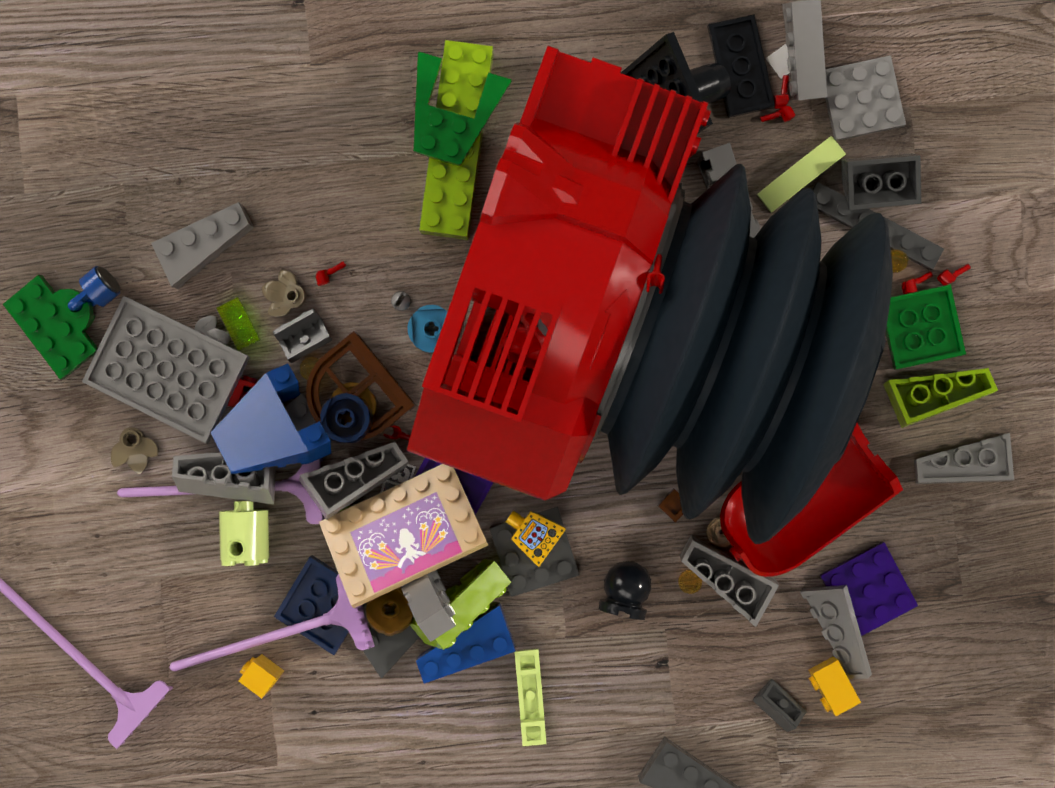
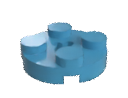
M425 305L420 307L411 316L408 322V335L417 348L428 353L434 352L448 312L447 310L438 305ZM430 322H434V326L439 327V330L435 331L433 336H430L429 332H425V327H429Z

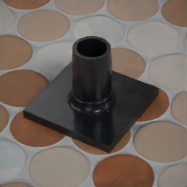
M674 32L664 35L621 72V74L635 79H644V82L660 85L663 89L674 90L677 94L688 95L694 100L705 101L708 104L725 98L731 88L729 73L720 63H712L689 69ZM710 116L706 124V127L700 125L697 134H699L700 132H702L703 130H705L713 124Z

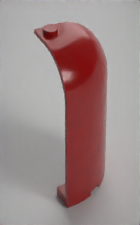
M856 423L841 459L834 464L808 504L769 541L755 544L748 535L741 492L742 481L730 491L721 508L720 524L725 537L732 546L729 551L737 562L742 559L749 570L759 576L772 577L787 573L803 564L903 491L900 481L878 454L874 456L867 445L870 443L858 423Z

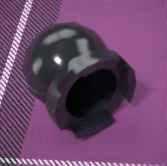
M634 561L616 563L609 569L604 579V590L607 598L600 599V611L617 616L619 611L629 614L631 619L645 620L647 610L642 608L641 604L648 599L651 592V578L647 569Z

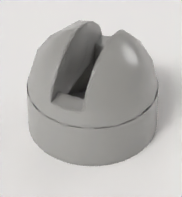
M396 292L391 298L392 306L398 311H404L410 306V297L405 292ZM401 295L405 296L400 306L398 307L396 305L397 301L399 300Z

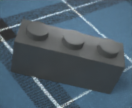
M910 153L841 159L842 185L848 210L922 204L920 155Z

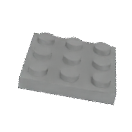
M891 55L825 69L827 97H825L835 141L900 128L906 125Z

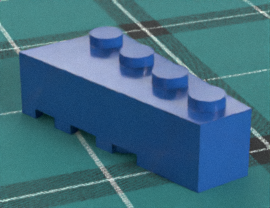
M500 602L475 618L473 625L468 630L462 631L456 637V642L451 647L444 650L431 647L417 657L416 663L424 684L516 652V647Z

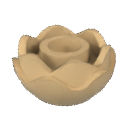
M720 517L715 518L707 527L708 539L715 546L727 547L730 545L724 533H719L722 530Z

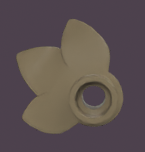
M281 270L278 281H269L262 286L263 295L271 301L268 309V314L271 316H286L292 308H299L306 301V292L303 287L298 285L296 276L292 272ZM293 292L296 293V297L294 300L291 299V295Z
M126 428L120 434V442L114 445L111 450V463L113 467H118L127 462L134 472L142 474L147 467L148 457L158 456L157 445L152 439L144 437L142 431L138 428ZM132 434L136 437V442L133 444L129 441V437Z

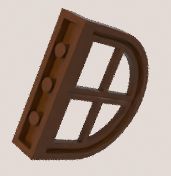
M355 331L350 333L318 360L307 381V404L316 422L320 421V423L322 405L319 389L321 380L326 372L343 393L355 396L360 395L374 382L379 385L395 407L378 421L373 422L369 433L362 440L379 435L404 414L417 406ZM349 351L352 352L370 374L350 391L346 389L330 369L336 361Z

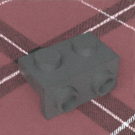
M315 309L303 312L299 317L280 325L279 328L273 331L290 363L299 360L332 341L322 318Z

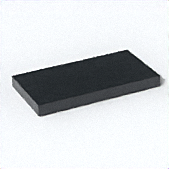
M755 14L708 24L707 28L715 63H720L726 68L731 80L730 92L724 98L728 118L775 108Z

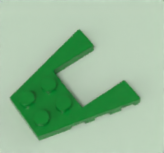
M418 52L413 151L414 153L461 167L482 129L486 126L507 88L511 85L512 79L488 72L475 117L470 118L429 105L442 64V58Z

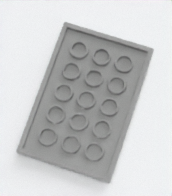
M123 296L82 382L209 444L212 438L211 431L218 425L250 356Z

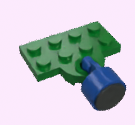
M95 266L79 279L80 286L83 289L82 292L75 289H60L55 292L43 275H37L3 303V306L60 380L65 379L95 355L98 349L85 332L92 325L95 318L93 307L96 305L104 307L120 294V286L116 279L101 266Z

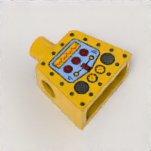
M513 510L505 521L516 529L511 540L538 567L566 530L564 526L532 510L526 518Z

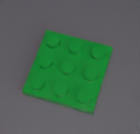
M951 285L890 298L886 337L894 370L966 355Z

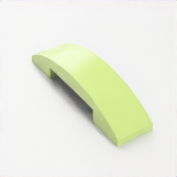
M830 136L761 190L757 196L772 213L845 156L846 153L835 139Z
M539 649L516 650L514 653L522 745L547 744Z

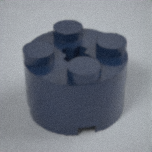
M344 393L332 397L324 404L320 420L325 433L331 439L342 443H355L362 440L369 433L373 423L371 408L363 399L353 394ZM350 412L352 421L344 425L345 421L342 419V416L348 415Z

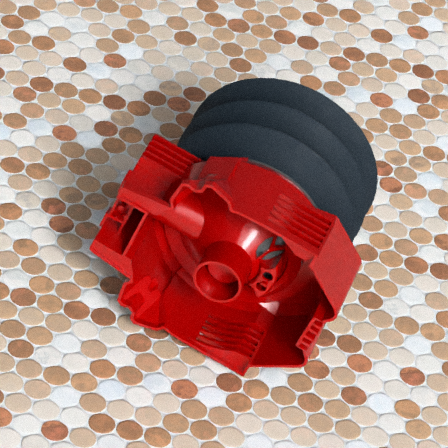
M547 46L520 123H514L502 158H500L495 169L480 222L422 384L424 389L407 451L546 501L566 492L577 463H582L592 441L597 438L599 432L606 433L608 436L615 486L619 495L629 492L654 470L673 446L677 448L676 476L682 513L686 519H694L705 511L731 487L742 472L741 492L748 535L755 544L767 542L803 510L821 486L834 464L841 459L868 398L886 343L885 332L892 290L893 270L887 221L881 213L867 215L840 238L820 261L822 240L817 200L813 190L806 188L801 190L773 214L754 238L751 237V206L746 171L742 164L733 166L694 202L688 203L684 201L685 190L682 189L680 180L688 159L696 154L701 137H698L697 133L700 125L706 127L711 114V110L707 109L708 102H700L692 99L691 96H683L677 94L674 90L669 91L661 88L660 85L644 82V79H635L621 74L622 67L594 57L591 62L560 52L557 48ZM658 254L662 255L661 273L665 276L664 289L661 294H659L660 288L657 286H651L649 292L646 291L647 276L653 271ZM473 301L474 304L457 352L454 354L470 302ZM490 307L496 309L477 360L471 358L487 308ZM507 313L510 316L508 318L507 324L505 326L504 332L499 342L492 365L488 364L487 362L503 314ZM508 359L506 369L504 370L506 360ZM513 363H517L514 373L510 372ZM527 367L533 369L531 378L524 377Z

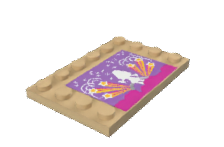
M444 464L336 513L327 520L319 521L347 597L353 608L488 546L455 468Z

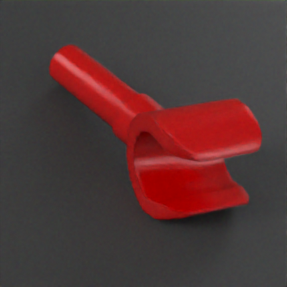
M783 75L781 95H774L775 109H781L787 106L789 102V95L787 94L788 75Z
M785 106L775 113L761 116L760 119L761 122H765L781 116L785 123L793 119L795 113L790 106Z
M660 254L656 257L653 271L647 276V292H649L651 286L659 287V294L663 292L665 276L661 273L662 255Z
M344 261L327 270L318 271L315 277L317 285L322 286L330 283L328 275H332L346 267Z
M966 264L953 273L945 269L937 277V280L946 286L954 282L959 275L968 271L971 267L969 264Z
M930 271L918 278L903 282V294L918 292L916 284H920L933 277L932 272Z
M396 425L390 426L394 430L392 436L384 434L386 438L394 440L400 438L409 441L411 436L402 432L400 427Z

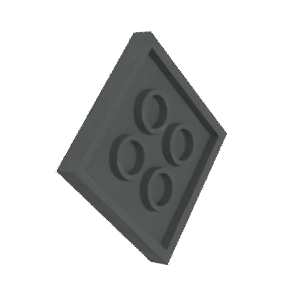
M558 506L538 512V514L564 526ZM507 523L489 528L502 570L511 581L508 585L511 597L579 576L566 531L538 567L511 540L516 529Z

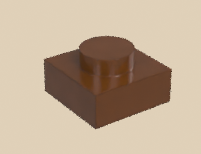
M673 488L657 506L676 523L683 513L680 495Z

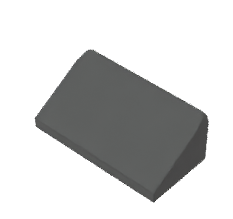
M770 679L753 698V702L786 732L796 729L807 712L773 679Z

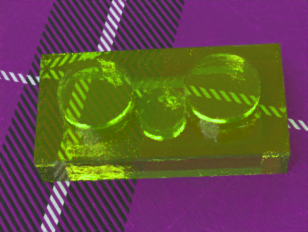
M239 297L216 308L238 351L261 340Z

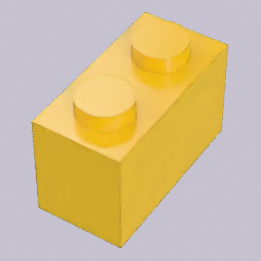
M261 654L257 658L252 657L240 670L242 677L239 679V682L262 699L271 690L284 670Z
M834 656L808 669L811 677L808 679L815 691L819 689L823 697L820 699V702L826 712L831 711L835 716H838L861 703L839 660Z

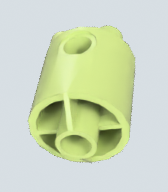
M234 501V510L220 511L221 566H234L238 563H244L245 566L259 565V563H268V510L254 509V503L251 501Z

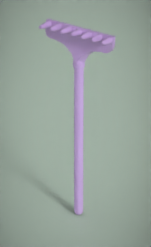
M322 458L310 464H303L298 472L287 480L275 481V491H288L301 500L305 508L306 520L310 524H319V521L325 518L299 481L301 474L320 469L321 462L323 461ZM176 486L120 488L117 491L118 496L122 498L192 495L191 493L179 492Z
M338 574L336 577L338 600L328 613L172 662L170 670L178 671L330 624L347 629L354 640L356 648L359 650H366L375 647L363 606L360 605L356 608L351 606Z
M0 578V592L115 699L118 708V720L109 732L108 740L118 749L173 687L159 680L154 682L145 691L139 693H130L123 691L120 687L118 688Z

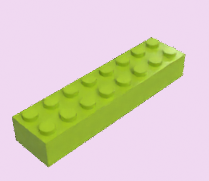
M445 40L437 108L470 118L475 117L488 72L491 73L494 54L493 46ZM483 129L461 167L429 157L419 228L421 234L468 240Z

